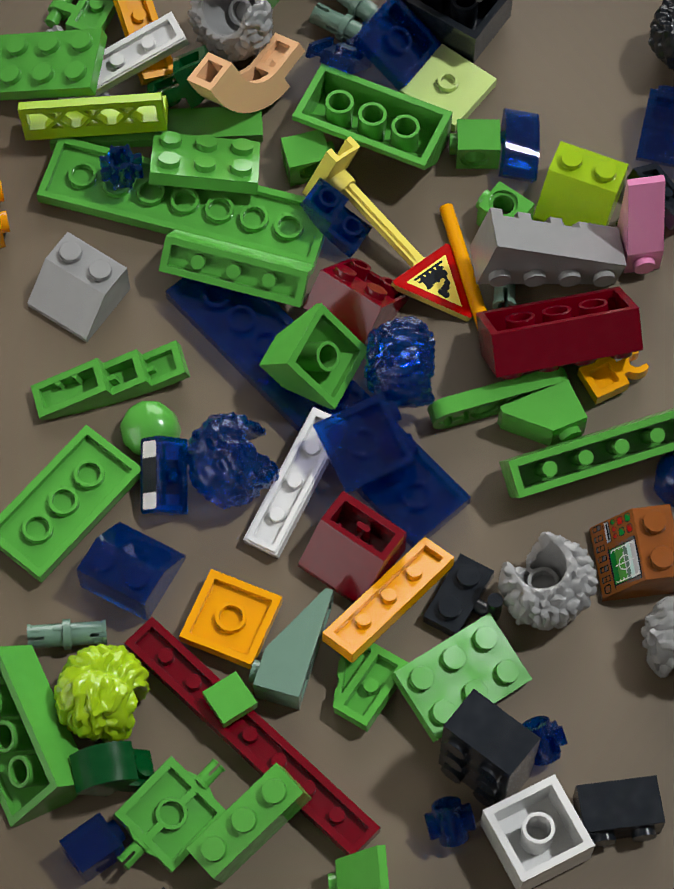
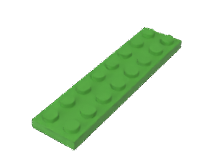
M72 138L58 139L36 194L40 203L163 234L180 230L315 266L334 212V204L260 185H258L257 195L149 184L151 158Z

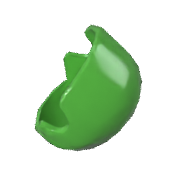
M142 401L127 410L120 425V433L124 445L134 454L143 456V442L156 440V443L178 444L181 427L175 413L158 401Z

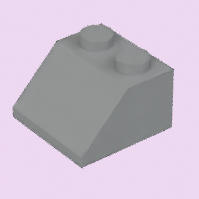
M67 232L45 258L27 302L28 306L83 341L88 342L130 290L127 267Z

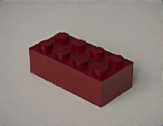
M620 286L476 313L481 355L495 376L503 379H516L521 377L524 372L534 370L544 373L558 370L561 365L572 363L578 366L590 365L595 363L596 359L604 357L623 359L630 357L632 352L643 350L639 307Z

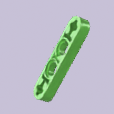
M559 367L558 370L544 373L537 371L516 379H508L443 397L432 402L428 406L427 411L433 428L446 429L499 414L500 406L569 379L563 367Z

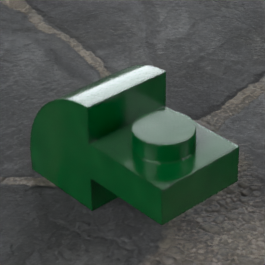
M203 45L173 58V73L147 83V93L162 92V96L166 95L168 108L178 104L182 98H186L191 109L199 105L205 98L195 91L187 81V78L208 53L206 46Z
M113 741L96 744L69 755L76 794L107 797L116 791L135 793L154 773L150 750L133 749L131 741Z

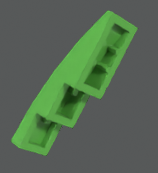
M175 340L144 354L135 349L104 363L100 359L95 358L31 385V390L39 418L43 421L82 413L132 399L190 378L182 347Z

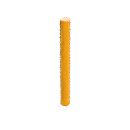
M447 203L440 206L439 210L477 327L476 313L487 310L479 285L476 284L474 269L453 204Z

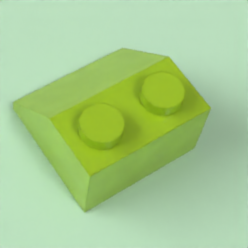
M560 141L548 169L533 220L544 222L549 217L561 218L566 226H572L577 222L608 226L624 188L629 164Z

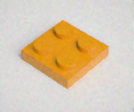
M211 569L179 635L180 642L251 670L252 664L255 659L257 660L279 612L283 598L280 595Z

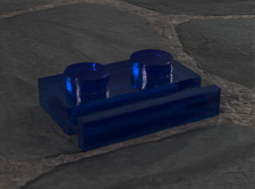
M330 36L309 43L305 55L307 58L319 56L321 57L320 63L351 75L370 68L375 57L374 53L366 50L367 45L347 39L346 42L334 44V38Z

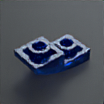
M504 108L500 131L501 144L503 146L499 177L533 183L537 181L539 164V114Z
M320 177L300 205L320 232L340 251L351 258L372 227L346 208L345 205L349 199Z

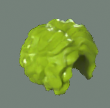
M99 644L77 651L76 655L68 657L67 663L59 674L57 685L54 687V699L56 700L54 707L57 709L59 722L63 726L67 725V730L73 731V734H77L79 738H89L93 742H96L99 738L104 743L129 739L136 722L132 713L137 708L138 701L146 699V695L150 690L149 683L146 681L149 677V672L145 667L141 666V661L135 658L133 653L128 652L124 645L116 646L109 644L107 646Z

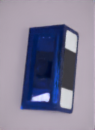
M153 436L141 439L142 514L188 515L187 439L167 436Z

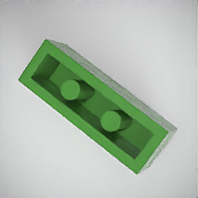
M275 763L186 849L214 880L224 883L306 805L312 797L285 768Z

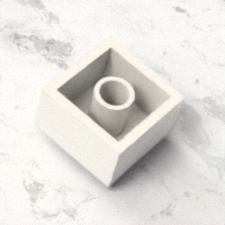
M555 774L482 811L480 825L515 889H532L591 858L595 844Z

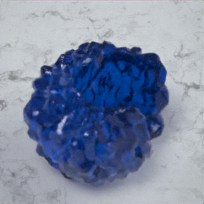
M395 317L394 320H389L378 328L372 329L367 337L366 365L364 367L367 389L373 393V397L381 400L384 405L391 409L429 406L435 401V397L431 392V378L435 375L434 354L436 350L434 346L436 341L433 339V332L428 330L427 324L417 319V317Z
M230 412L228 414L219 413L208 416V419L201 424V427L192 432V437L188 440L189 446L185 451V463L189 465L188 476L197 492L216 506L228 509L231 506L241 507L242 505H248L254 498L260 497V490L269 489L271 481L279 479L280 469L268 456L258 453L256 447L250 442V440L266 435V429L262 428L259 422L248 420L245 414L236 415L234 412Z

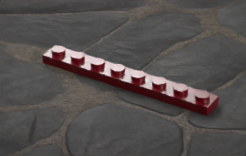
M151 617L124 642L125 648L133 653L135 658L141 661V664L261 776L275 763L285 768L312 797L299 811L346 855L362 851L380 833V826L254 710L224 728L202 694L204 690L221 679L154 617Z

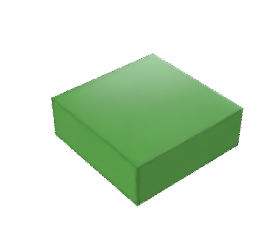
M236 671L202 692L204 699L224 728L258 707L257 701Z

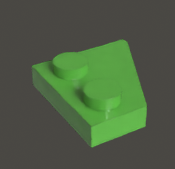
M375 643L353 663L341 655L338 662V681L333 701L334 713L368 732L398 688L390 675L409 662Z

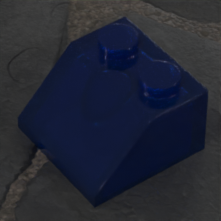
M119 521L95 539L76 570L82 588L148 621L184 563L186 555Z

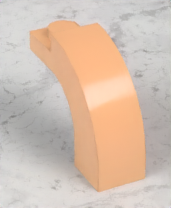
M275 33L270 39L269 44L264 46L253 62L246 68L238 71L232 62L208 52L187 78V81L202 97L238 113L256 112L273 104L290 88L285 77L305 53V50L299 42Z

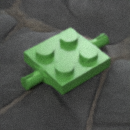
M170 756L113 814L128 830L133 840L116 858L121 864L133 853L123 865L124 868L130 870L136 861L146 853L156 858L171 873L190 854L186 848L226 811L214 798L209 788L220 774L225 771L224 767L220 765L210 776L208 775L219 763L217 760L212 759L196 775L185 770Z

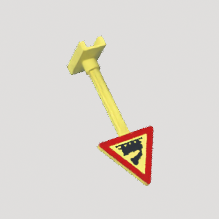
M351 136L344 141L337 154L332 148L326 151L302 193L306 197L316 200L332 189H335L340 196L344 195L411 267L394 279L391 286L396 291L466 322L470 321L473 314L451 245L446 243L429 256L423 257L355 184L356 180L346 170L360 148V145Z

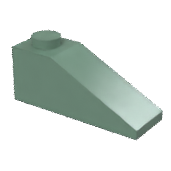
M325 588L265 648L261 661L254 660L248 682L253 683L255 698L300 710L322 641V632L326 629L333 607L332 589Z

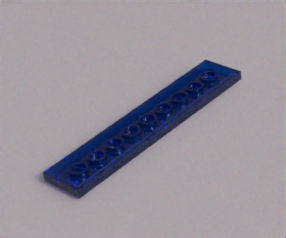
M184 277L165 291L166 298L298 432H300L313 407L347 422L348 427L329 464L378 514L407 532L406 542L412 548L423 538L431 537L470 504L471 496L353 379L336 409H329L283 388L259 366L275 336L294 322L275 301Z

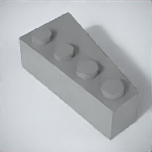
M492 207L487 212L470 244L476 284H490L494 287L507 284H525L529 287L542 284H560L564 287L577 284H594L598 287H605L615 284L627 266L620 231L617 227L586 222H577L572 226H566L561 218L549 217L546 221L541 222L532 220L530 213L517 212L514 217L503 216L502 209Z

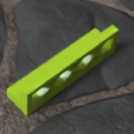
M162 92L18 102V113L26 141L167 131L168 102L166 95L162 96Z

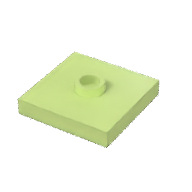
M440 43L399 88V92L453 112L451 131L455 133L457 119H467L496 87L497 79Z

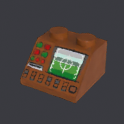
M670 504L631 508L589 529L602 602L674 593V520Z

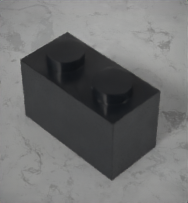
M657 775L576 785L573 794L574 808L595 847L609 846L615 844L616 839L632 837L634 842L649 841L656 838V834L661 833L665 825V816Z

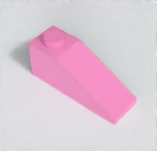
M664 175L628 179L626 182L617 224L627 265L623 273L635 272L637 274H646L660 267L664 252Z

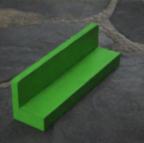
M174 230L165 237L158 271L301 307L308 279L313 274L315 265Z

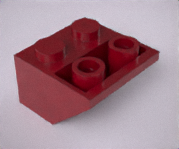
M350 258L320 270L303 308L309 310L315 304L322 303L365 345L380 337L410 296L396 291L391 286L394 279L381 277L372 272L371 266L357 258Z
M342 491L320 519L298 563V567L354 603L392 568L406 550L407 532L345 491Z

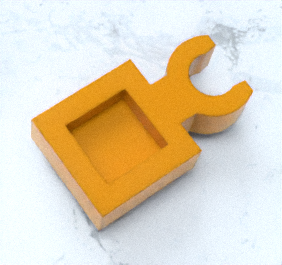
M639 351L632 352L630 357L623 358L617 362L611 357H604L596 360L593 364L585 365L578 369L577 375L595 404L628 390L630 384L628 378L639 380L646 376L649 369L647 363L640 367H634L630 364L631 361L638 358Z

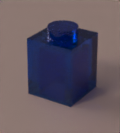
M99 812L59 840L63 853L84 882L88 883L118 861L116 859L117 856L125 850L122 842L127 838L114 819L106 822Z

